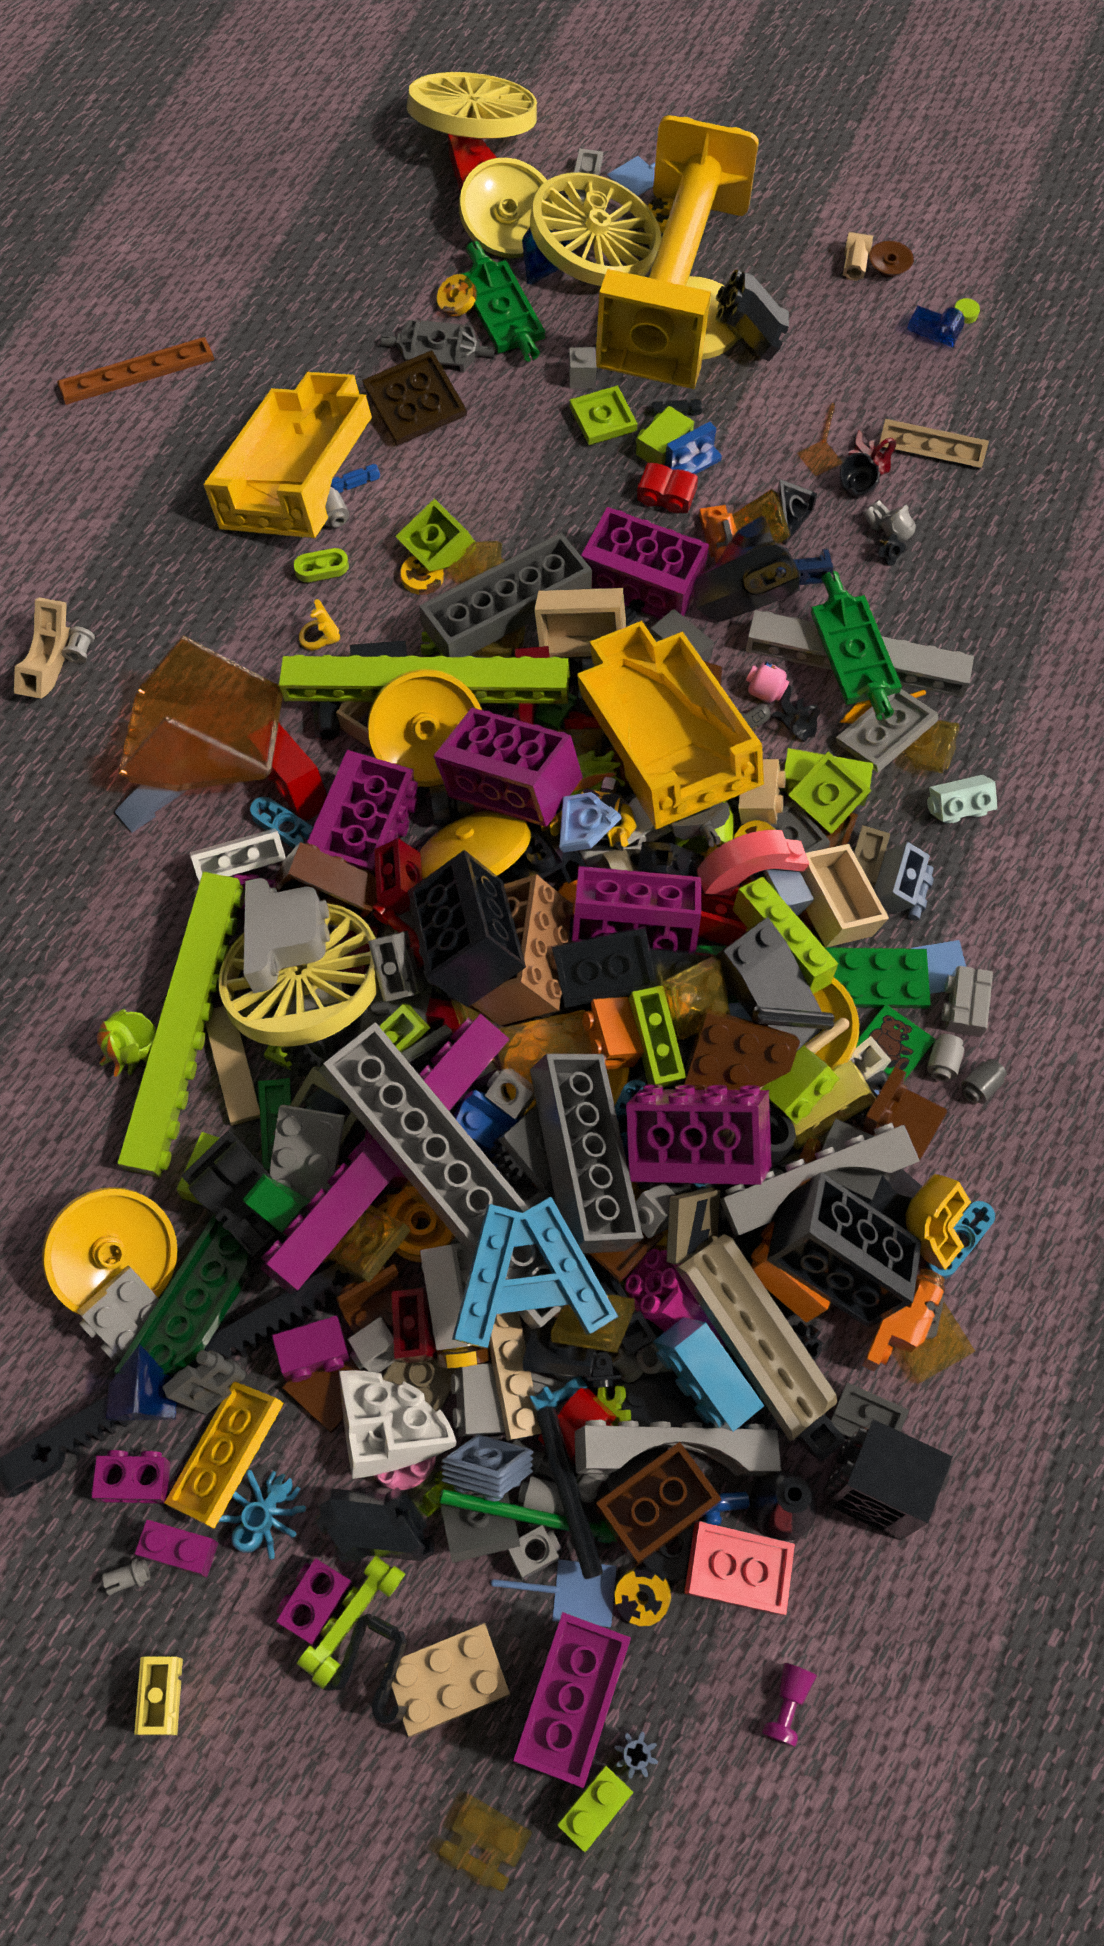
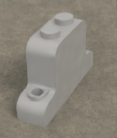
M258 878L245 881L244 976L253 993L272 989L277 983L281 969L316 962L325 955L326 942L330 941L329 930L325 923V919L329 918V909L326 900H319L314 888L301 887L277 892L276 888H270L265 879Z

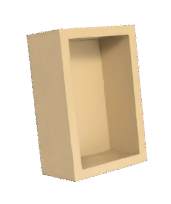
M623 588L538 591L535 617L539 647L549 646L550 657L592 656L590 641L626 627Z
M846 844L807 852L806 856L809 866L804 872L800 871L806 885L810 888L814 900L805 910L825 948L872 937L889 917L850 845Z
M485 1623L402 1657L391 1685L398 1706H407L403 1722L408 1737L418 1735L510 1696Z

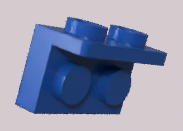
M711 421L668 443L665 466L672 470L679 469L697 474L720 462L722 455L714 447L716 427Z
M473 1090L460 1100L453 1117L483 1152L493 1157L496 1154L490 1153V1150L495 1145L493 1144L494 1140L500 1134L510 1129L521 1117L514 1119L485 1097L486 1093Z

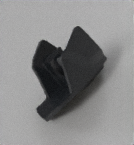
M764 516L756 518L739 529L728 543L716 565L696 577L694 585L695 605L700 612L718 622L785 599L800 591L799 581L801 574L789 550L774 542ZM778 567H783V568H784V569H781L780 571L777 570Z
M527 822L531 832L529 845L521 857L507 868L504 873L508 883L536 874L543 879L555 871L561 870L566 882L569 884L572 881L566 865L570 860L579 866L587 867L578 851L562 852L559 847L560 833L557 836L551 835L550 828L542 831L540 825Z

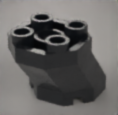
M735 269L725 287L721 286L716 295V301L719 302L716 320L727 325L752 356L770 361L782 346L783 341L779 340L781 333L786 334L788 331L789 311L779 307L753 275Z
M398 1487L386 1495L331 1489L320 1496L318 1504L320 1514L315 1519L322 1533L325 1535L329 1534L335 1542V1551L342 1562L347 1563L352 1560L357 1563L366 1556L422 1562L434 1554L435 1543L432 1535L425 1539L423 1529L428 1527L424 1517L410 1496L406 1493L401 1496V1490Z

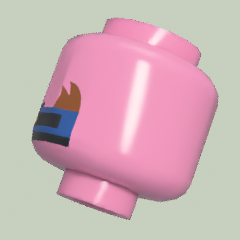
M766 661L761 663L759 667L753 665L746 678V681L750 683L748 692L766 703H772L774 700L779 701L789 684V681L786 680L787 674L784 670Z

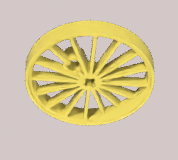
M444 72L420 77L409 86L407 99L408 113L421 124L446 134L475 139L505 138L527 132L535 126L537 121V101L535 96L521 85L499 77L468 72Z
M566 173L547 180L538 189L534 197L530 214V229L533 239L544 256L566 274L583 282L602 286L607 269L639 276H645L650 270L662 239L660 227L649 207L626 187L608 178L594 174ZM575 189L586 191L584 203ZM565 191L568 197L570 198L571 202H569L559 192ZM546 198H549V199H551L555 204H557L559 207H557V206H555V205H553V204H551V203H548V202H546V201H544V200H545ZM610 199L623 205L610 215L605 212ZM628 211L636 217L634 219L616 221ZM542 212L555 218L542 216ZM643 227L646 233L631 231L629 229ZM548 228H550V229H556V230H562V231H557V232H552V233H551ZM575 239L565 247L559 243L560 241ZM588 240L582 258L572 253L573 250ZM592 243L594 245L596 263L585 260ZM637 243L648 244L650 246V250ZM602 251L611 266L604 265ZM632 254L643 258V260L639 261ZM618 257H619L622 261H624V262L627 264V266H623V265L621 264L620 260L618 259Z
M327 904L329 918L325 919V923L327 926L335 925L338 927L330 934V941L326 942L325 955L316 962L281 969L276 985L268 991L258 993L250 991L234 1000V991L251 988L245 977L238 978L241 970H244L243 933L226 954L219 974L220 997L232 1024L243 1035L254 1041L282 1047L313 1043L347 1027L367 1009L380 988L371 950L367 953L342 957L365 945L368 941L376 939L368 924L349 909ZM350 930L358 934L335 946ZM370 964L365 975L337 971ZM325 981L361 986L353 996H349ZM320 988L342 1002L324 1007L315 990ZM311 994L319 1009L305 1012L304 995ZM296 995V1014L286 1015ZM265 998L247 1017H243L238 1012ZM281 1000L274 1017L262 1019Z

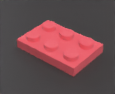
M695 1522L684 1594L772 1614L786 1615L795 1544L704 1522Z

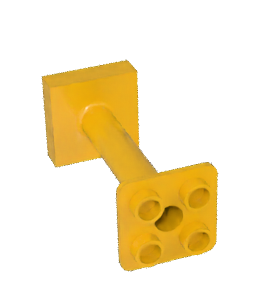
M667 115L661 119L658 127L653 193L657 198L674 199V203L649 278L611 269L606 271L599 292L596 342L597 368L695 389L702 365L711 291L686 285L710 210L744 216L748 211L759 144L756 135L737 127L729 128L696 121L689 117Z

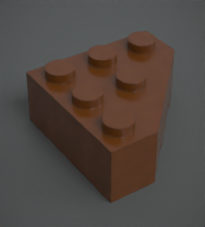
M705 1007L685 1068L686 1078L680 1085H693L695 1090H707V1087L712 1085L727 1086V1090H740L741 1086L747 1085L762 1087L791 1071L800 1040L794 1034L765 1025L755 1024L752 1021Z

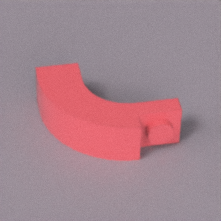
M763 830L739 836L721 845L705 858L697 868V873L701 877V884L705 894L730 896L744 879L754 873L767 869L804 872L809 866V861L801 841L785 839L782 830Z

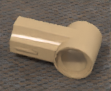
M848 232L843 275L848 280L858 281L864 278L867 259H869L872 247V235Z

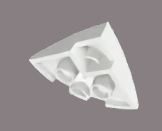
M339 1371L343 1419L352 1479L378 1475L417 1464L456 1446L453 1430L440 1409L435 1411L425 1401L424 1393L406 1382L397 1385L385 1381L382 1375L376 1372Z

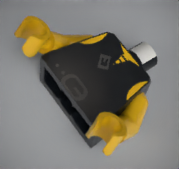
M604 777L600 791L585 788L580 794L592 792L606 805L619 812L622 818L594 846L623 851V848L628 846L627 839L635 831L637 825L632 808L622 795L617 794L621 783L614 778ZM562 811L554 816L547 827L541 826L542 831L550 828L551 835L557 836L559 829H561Z

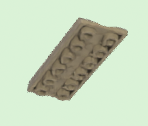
M723 1234L676 1268L789 1441L796 1438L837 1403L836 1393L731 1237Z

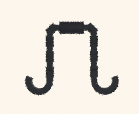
M366 1614L358 1618L333 1681L330 1679L323 1690L338 1691L346 1686L353 1669L354 1659L368 1626L373 1632L390 1641H395V1646L384 1672L382 1682L375 1693L372 1710L375 1718L380 1723H398L405 1716L407 1706H393L389 1714L386 1704L391 1692L392 1682L407 1644L403 1631H399L398 1627L383 1619Z

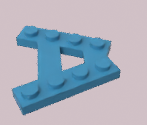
M552 1197L543 1200L523 1213L493 1204L487 1205L452 1340L486 1349L489 1345L496 1314L570 1304L586 1335L593 1333L618 1317ZM536 1244L552 1274L505 1280L513 1248Z

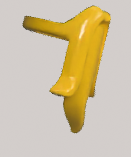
M319 599L314 600L316 609H313L310 614L311 618L316 617L317 620L305 624L299 633V642L306 650H318L325 645L333 644L340 640L339 629ZM313 626H318L319 631L322 630L325 634L315 642L305 641L306 631Z

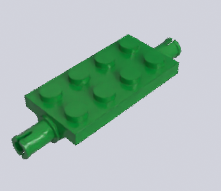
M474 241L477 249H475L472 242L469 243L466 247V253L472 260L473 266L469 272L462 274L471 281L465 279L460 280L462 287L466 284L472 288L471 295L476 300L473 307L498 354L519 347L527 362H531L528 354H530L534 361L540 354L534 342L545 339V330L507 261L504 260L496 263L489 256H486L478 241Z
M837 571L832 572L834 578L828 572L821 579L829 597L825 603L812 606L810 613L846 705L870 700L876 719L882 720V713L884 719H888L894 714V710L887 696L900 693L902 685L865 595L853 597L847 590H844Z

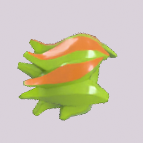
M593 750L577 756L583 778L570 796L580 794L585 788L600 791L604 777L618 780L621 783L620 786L625 785L623 780L615 776L617 773L613 770L620 766L621 763L610 762L614 755L613 751L601 757H595V751Z
M125 1009L111 1014L106 1021L102 1022L97 1034V1044L104 1053V1057L99 1063L104 1065L113 1061L115 1063V1077L120 1074L127 1063L128 1074L131 1075L141 1059L145 1062L148 1061L156 1034V1028L153 1023L142 1013L126 1012Z

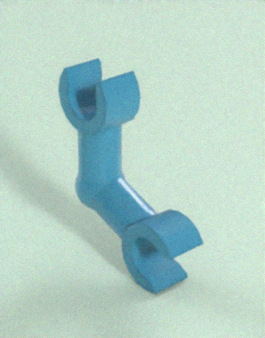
M578 1376L553 1393H551L547 1386L543 1387L544 1391L542 1393L530 1396L529 1398L536 1410L549 1406L556 1408L559 1404L570 1399L580 1388H587V1385L582 1376Z

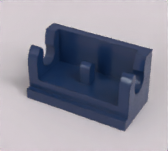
M822 549V555H819V557L794 559L801 574L799 585L822 583L821 578L828 572L832 574L833 563L831 562L828 549ZM778 567V568H777L778 571H780L781 569H784L783 567Z

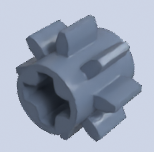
M640 1732L638 1739L632 1741L628 1733H625L624 1737L627 1744L624 1747H614L617 1752L622 1753V1760L615 1764L616 1767L626 1765L629 1768L627 1775L630 1779L633 1777L635 1770L639 1769L644 1777H648V1772L645 1768L648 1763L658 1764V1761L652 1758L650 1750L654 1749L657 1744L651 1743L647 1745L644 1743V1732ZM636 1744H639L641 1746V1753L646 1755L644 1761H638L636 1766L631 1765V1757L626 1755L627 1750L634 1749Z

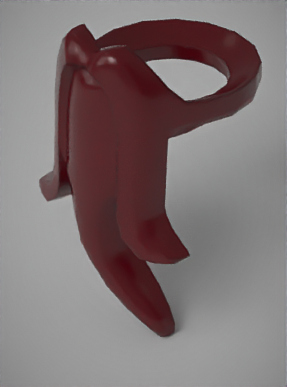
M858 430L855 450H850L848 455L866 453L879 466L880 477L883 474L889 473L891 469V455L897 445L896 440L891 437L886 438L877 447L874 446L875 440H872L867 447L862 442V432ZM889 443L887 449L882 454L879 450L885 444Z

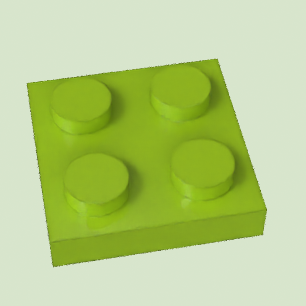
M618 385L570 399L569 407L588 445L637 431L638 423Z
M828 751L788 796L832 834L872 790Z

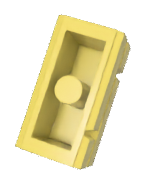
M140 1658L134 1735H177L181 1680L178 1677L182 1675V1658Z

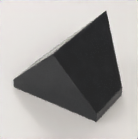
M782 479L779 480L773 514L781 543L786 545L813 512L817 493Z

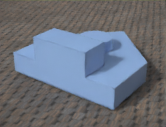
M592 792L563 797L559 847L563 853L590 849L622 817L619 812L606 805Z

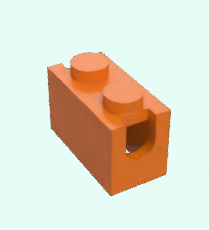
M628 997L593 999L591 1002L592 1010L585 1011L582 1018L583 1027L588 1031L590 1037L591 1054H603L606 1069L634 1067L643 1055L644 1050Z

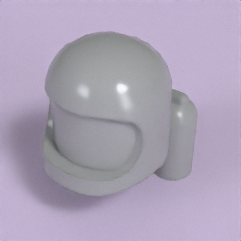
M879 499L862 511L871 529L876 531L883 529L886 536L894 533L898 536L897 539L900 542L908 540L915 532L916 524L909 515L907 504L889 511Z

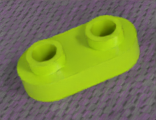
M339 548L302 554L294 561L295 575L303 582H314L339 577L345 574L349 568L348 556Z

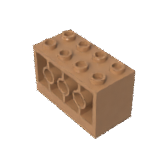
M537 874L504 884L526 968L472 1004V1006L499 1025L559 1011L562 990L552 946L569 941L573 904Z

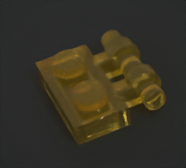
M469 1794L452 1827L453 1831L464 1838L459 1847L445 1840L439 1854L450 1860V1866L458 1871L460 1868H463L480 1879L478 1883L486 1888L491 1885L503 1893L510 1878L497 1871L502 1860L516 1867L532 1831ZM473 1843L492 1853L488 1864L468 1853Z

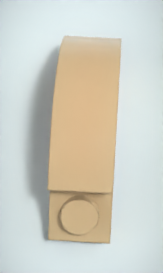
M40 597L35 600L33 640L26 658L15 666V694L42 699L55 686L65 657L62 656V650L69 642L70 627H66V602Z

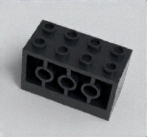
M463 850L408 890L409 909L413 914L415 922L414 931L418 936L419 953L425 967L424 976L429 984L438 986L453 1001L457 1000L468 1008L526 968L503 880L467 851Z
M820 1172L788 1194L779 1205L767 1261L870 1328L913 1303L921 1240Z
M873 1419L866 1427L861 1425L858 1432H854L852 1438L849 1437L846 1444L843 1443L836 1458V1462L841 1464L839 1470L836 1469L833 1475H830L823 1491L824 1494L828 1495L825 1505L901 1541L929 1523L953 1456Z

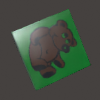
M885 1004L859 1037L856 1048L871 1036L891 1059V1062L883 1071L890 1076L894 1067H897L906 1072L905 1082L936 1039Z

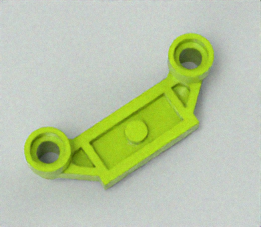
M375 1556L363 1572L368 1577L360 1590L354 1586L342 1602V1605L346 1607L338 1620L332 1616L322 1629L320 1635L324 1637L323 1641L316 1650L309 1646L298 1660L297 1665L313 1676L311 1681L321 1689H324L340 1666L330 1656L361 1616L377 1591H381L389 1598L406 1575L395 1565L392 1568Z

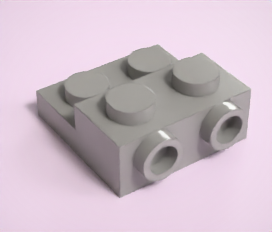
M128 1265L77 1310L83 1317L79 1325L91 1338L98 1334L105 1341L101 1348L113 1362L118 1357L122 1360L160 1299Z

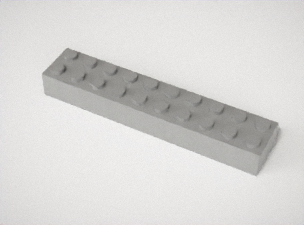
M376 1022L320 1067L318 1071L472 1258L474 1257L488 1204L520 1213L529 1209ZM536 1244L513 1248L505 1280L552 1274ZM566 1305L517 1312L531 1329H536L545 1325Z

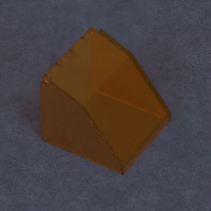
M182 635L139 686L138 691L140 692L135 694L132 707L133 713L130 716L128 733L126 734L123 754L125 756H121L118 773L121 776L129 777V782L174 791L265 779L271 773L283 695L279 685Z

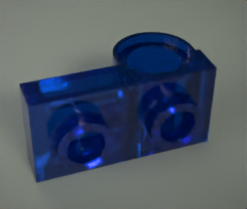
M917 306L908 323L907 330L954 348L963 331L965 317L959 309L953 307L945 309L940 314Z

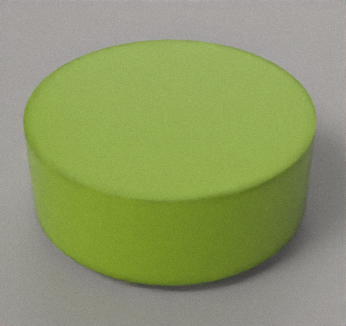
M960 299L955 304L953 316L961 323H973L978 318L980 306L972 299Z

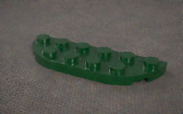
M215 1214L114 1372L119 1378L130 1381H152L176 1373L194 1361L198 1353L203 1351L242 1289L250 1272L252 1257L229 1230L224 1229L222 1226L224 1223L218 1221L215 1218Z

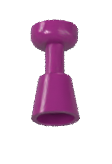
M783 1663L779 1693L783 1703L777 1722H767L763 1727L762 1735L785 1745L796 1747L798 1735L794 1730L790 1729L796 1707L797 1705H803L817 1677L816 1674L801 1667Z

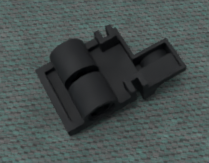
M227 1131L181 1176L188 1183V1189L203 1206L211 1210L216 1215L215 1218L224 1223L222 1225L224 1229L229 1230L250 1256L255 1258L263 1249L271 1247L283 1234L248 1206L243 1199L263 1174L270 1178L272 1177L232 1132Z

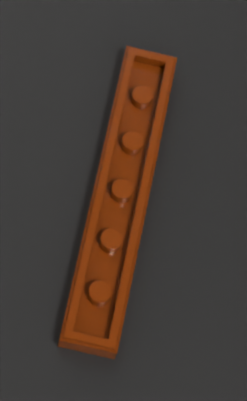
M202 337L57 381L65 404L68 405L214 361V356L206 337Z

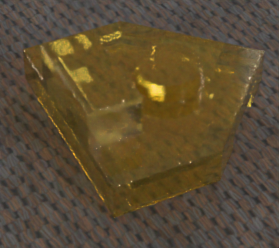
M499 541L473 542L466 549L467 552L456 563L453 562L447 571L459 584L505 562L501 558L502 543Z
M938 720L903 752L915 768L943 773L944 769L948 770L955 752L960 724Z

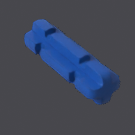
M370 464L365 466L364 470L359 468L342 474V478H339V476L334 477L330 487L341 493L344 491V488L349 490L366 484V480L371 482L379 479L380 472L376 464Z

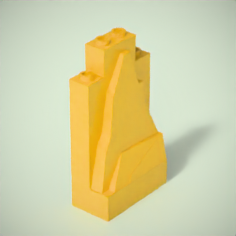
M307 372L295 390L271 388L203 484L219 529L316 538L328 519L325 506L332 479L372 418L366 395L359 394L354 375Z
M640 621L590 641L592 662L595 667L577 674L580 695L622 759L625 777L656 830L764 785L762 743L683 631L656 642L644 623Z

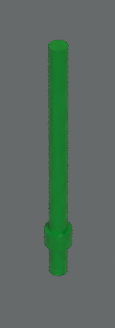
M444 1489L440 1492L439 1503L570 1532L566 1516L499 1501H488L481 1497ZM599 1520L598 1523L588 1521L595 1541L610 1544L612 1541L617 1542L602 1520Z

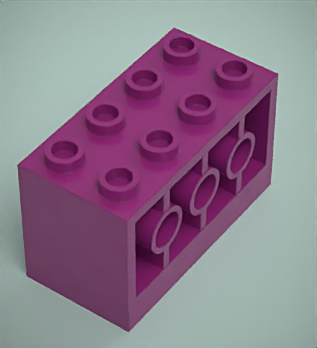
M607 507L581 557L592 569L591 589L623 588L625 606L629 607V603L633 599H640L645 603V606L641 609L643 613L662 619L675 609L684 617L694 598L696 577L705 572L709 544L677 533L672 529L655 525L648 520L628 515L621 510Z
M471 708L434 755L449 797L543 827L549 825L562 807L563 797L570 796L583 778L571 735L476 708Z
M347 750L307 843L317 846L325 854L345 859L351 866L369 870L376 877L374 849L396 838L400 839V836L405 837L409 828V821L407 820L410 812L415 813L419 803V796H416L418 782L414 779V769Z
M579 866L572 941L645 926L649 947L696 952L701 919V877Z
M652 1084L643 1086V1089H640L626 1104L629 1175L631 1182L761 1185L771 1168L769 1090H760V1087L755 1085L741 1086L740 1090H727V1086L724 1085L708 1086L707 1090H695L693 1085H678L675 1089H663L662 1085Z
M562 1612L513 1762L584 1788L631 1637Z

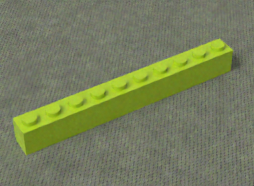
M331 655L283 656L279 687L285 701L374 702L381 689L397 676L413 670L433 669L448 673L462 681L475 695L479 703L568 704L570 671L568 658L559 657L531 658L523 656L520 658H503L494 656L491 658H475L473 656L417 657L412 655L407 657H389L386 655L378 657H361L359 655L336 657Z
M208 872L202 873L118 1160V1165L124 1170L161 1178L163 1170H167L170 1165L171 1152L169 1149L172 1139L176 1140L179 1134L180 1122L177 1120L180 1110H184L188 1102L187 1085L189 1080H193L196 1074L197 1062H195L197 1050L201 1051L205 1042L203 1029L205 1022H209L213 1014L212 997L214 992L217 993L219 991L220 969L230 949L227 946L230 935L234 936L237 929L238 920L235 918L238 907L242 908L245 901V890H243L238 878Z

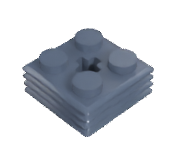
M476 1435L442 1460L445 1463L442 1466L445 1470L442 1472V1475L445 1476L442 1481L453 1485L454 1490L458 1492L473 1491L483 1494L485 1500L499 1501L503 1499L505 1493L513 1487L519 1486L521 1481L533 1472L530 1469L533 1466L530 1462L533 1458L530 1455L534 1452L525 1447Z

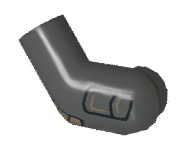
M758 704L747 714L741 713L750 728L755 730L768 721L771 712L766 704Z

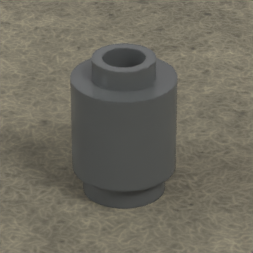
M994 1059L980 1062L961 1083L962 1093L965 1098L972 1103L985 1104L1004 1084V1078L1007 1076L1005 1068Z

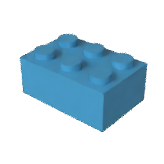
M683 1317L653 1341L659 1350L656 1353L658 1359L667 1369H673L678 1377L675 1380L677 1386L687 1397L689 1395L692 1396L697 1403L694 1409L706 1424L710 1422L717 1428L722 1427L734 1432L764 1407V1404L706 1322Z

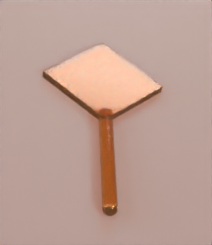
M834 403L830 404L822 441L797 453L815 476L842 464V460L827 443L835 409Z

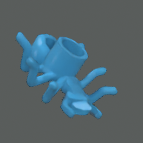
M248 1470L246 1475L253 1488L257 1502L251 1503L235 1491L232 1498L245 1507L242 1515H222L218 1522L241 1523L234 1529L231 1541L233 1546L242 1553H250L258 1549L263 1541V1535H265L268 1558L272 1560L275 1558L274 1541L270 1531L272 1525L292 1538L297 1535L296 1531L286 1527L273 1518L272 1515L295 1516L297 1513L305 1512L306 1507L302 1505L295 1506L292 1509L276 1508V1504H281L284 1501H293L301 1489L296 1487L293 1493L287 1496L292 1491V1479L289 1478L286 1483L282 1484L285 1474H281L272 1485L276 1476L275 1471H272L266 1482L268 1497L263 1500L260 1487L253 1472Z

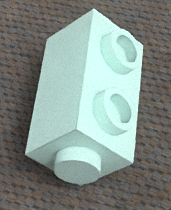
M985 775L929 787L928 809L931 814L944 823H955L960 821V818L966 816H984L987 814V811L997 809L995 781Z

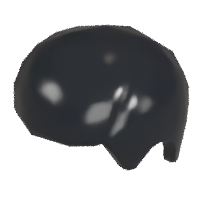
M853 453L844 459L839 471L842 488L853 497H865L875 491L880 483L879 466L874 463L870 455L866 453Z

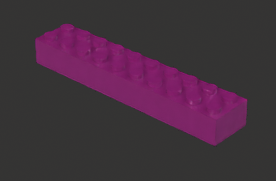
M481 1014L474 1020L468 1017L450 1037L454 1043L452 1044L447 1041L430 1060L434 1066L431 1068L427 1065L419 1073L420 1077L448 1111H450L509 1041L505 1034ZM373 1137L370 1141L364 1138L348 1156L352 1162L348 1166L343 1163L326 1181L330 1188L327 1191L321 1188L305 1206L309 1210L306 1216L303 1217L299 1214L284 1230L283 1233L288 1237L282 1243L277 1240L261 1257L265 1263L260 1269L289 1294L299 1290L400 1170Z

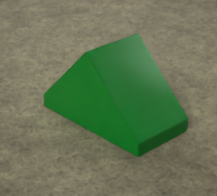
M265 1174L262 1175L243 1199L248 1206L281 1233L306 1209L305 1206L310 1201L309 1198Z

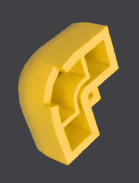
M938 1174L931 1175L912 1198L905 1213L907 1231L921 1240L920 1254L922 1258L930 1264L946 1270L964 1247L953 1227L961 1219L962 1213L971 1201L959 1181Z

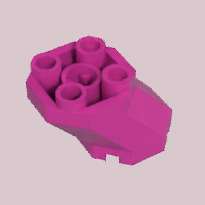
M650 1250L627 1278L625 1289L629 1293V1300L636 1311H641L644 1318L653 1322L664 1332L683 1317L706 1322L724 1348L726 1346L725 1342L676 1270L683 1263L672 1264L667 1262V1250Z

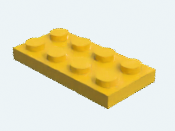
M235 1381L229 1388L232 1394L221 1402L164 1502L169 1507L213 1529L223 1515L224 1510L284 1404L276 1397Z

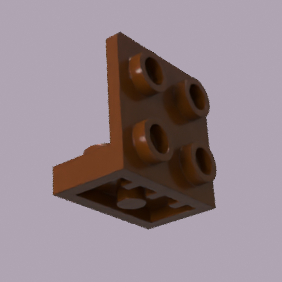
M894 1067L867 1113L862 1131L876 1136L874 1129L892 1123L894 1128L904 1125L917 1156L921 1160L944 1120L947 1109L908 1090V1086L903 1084L906 1072Z
M394 1264L388 1268L386 1265L378 1267L369 1274V1279L359 1285L357 1282L349 1284L340 1291L341 1295L336 1298L340 1311L354 1335L380 1316L393 1327L392 1291L405 1290Z

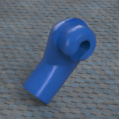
M746 1492L719 1494L722 1500L703 1516V1522L718 1526L722 1522L721 1512L747 1509L749 1507L748 1494Z

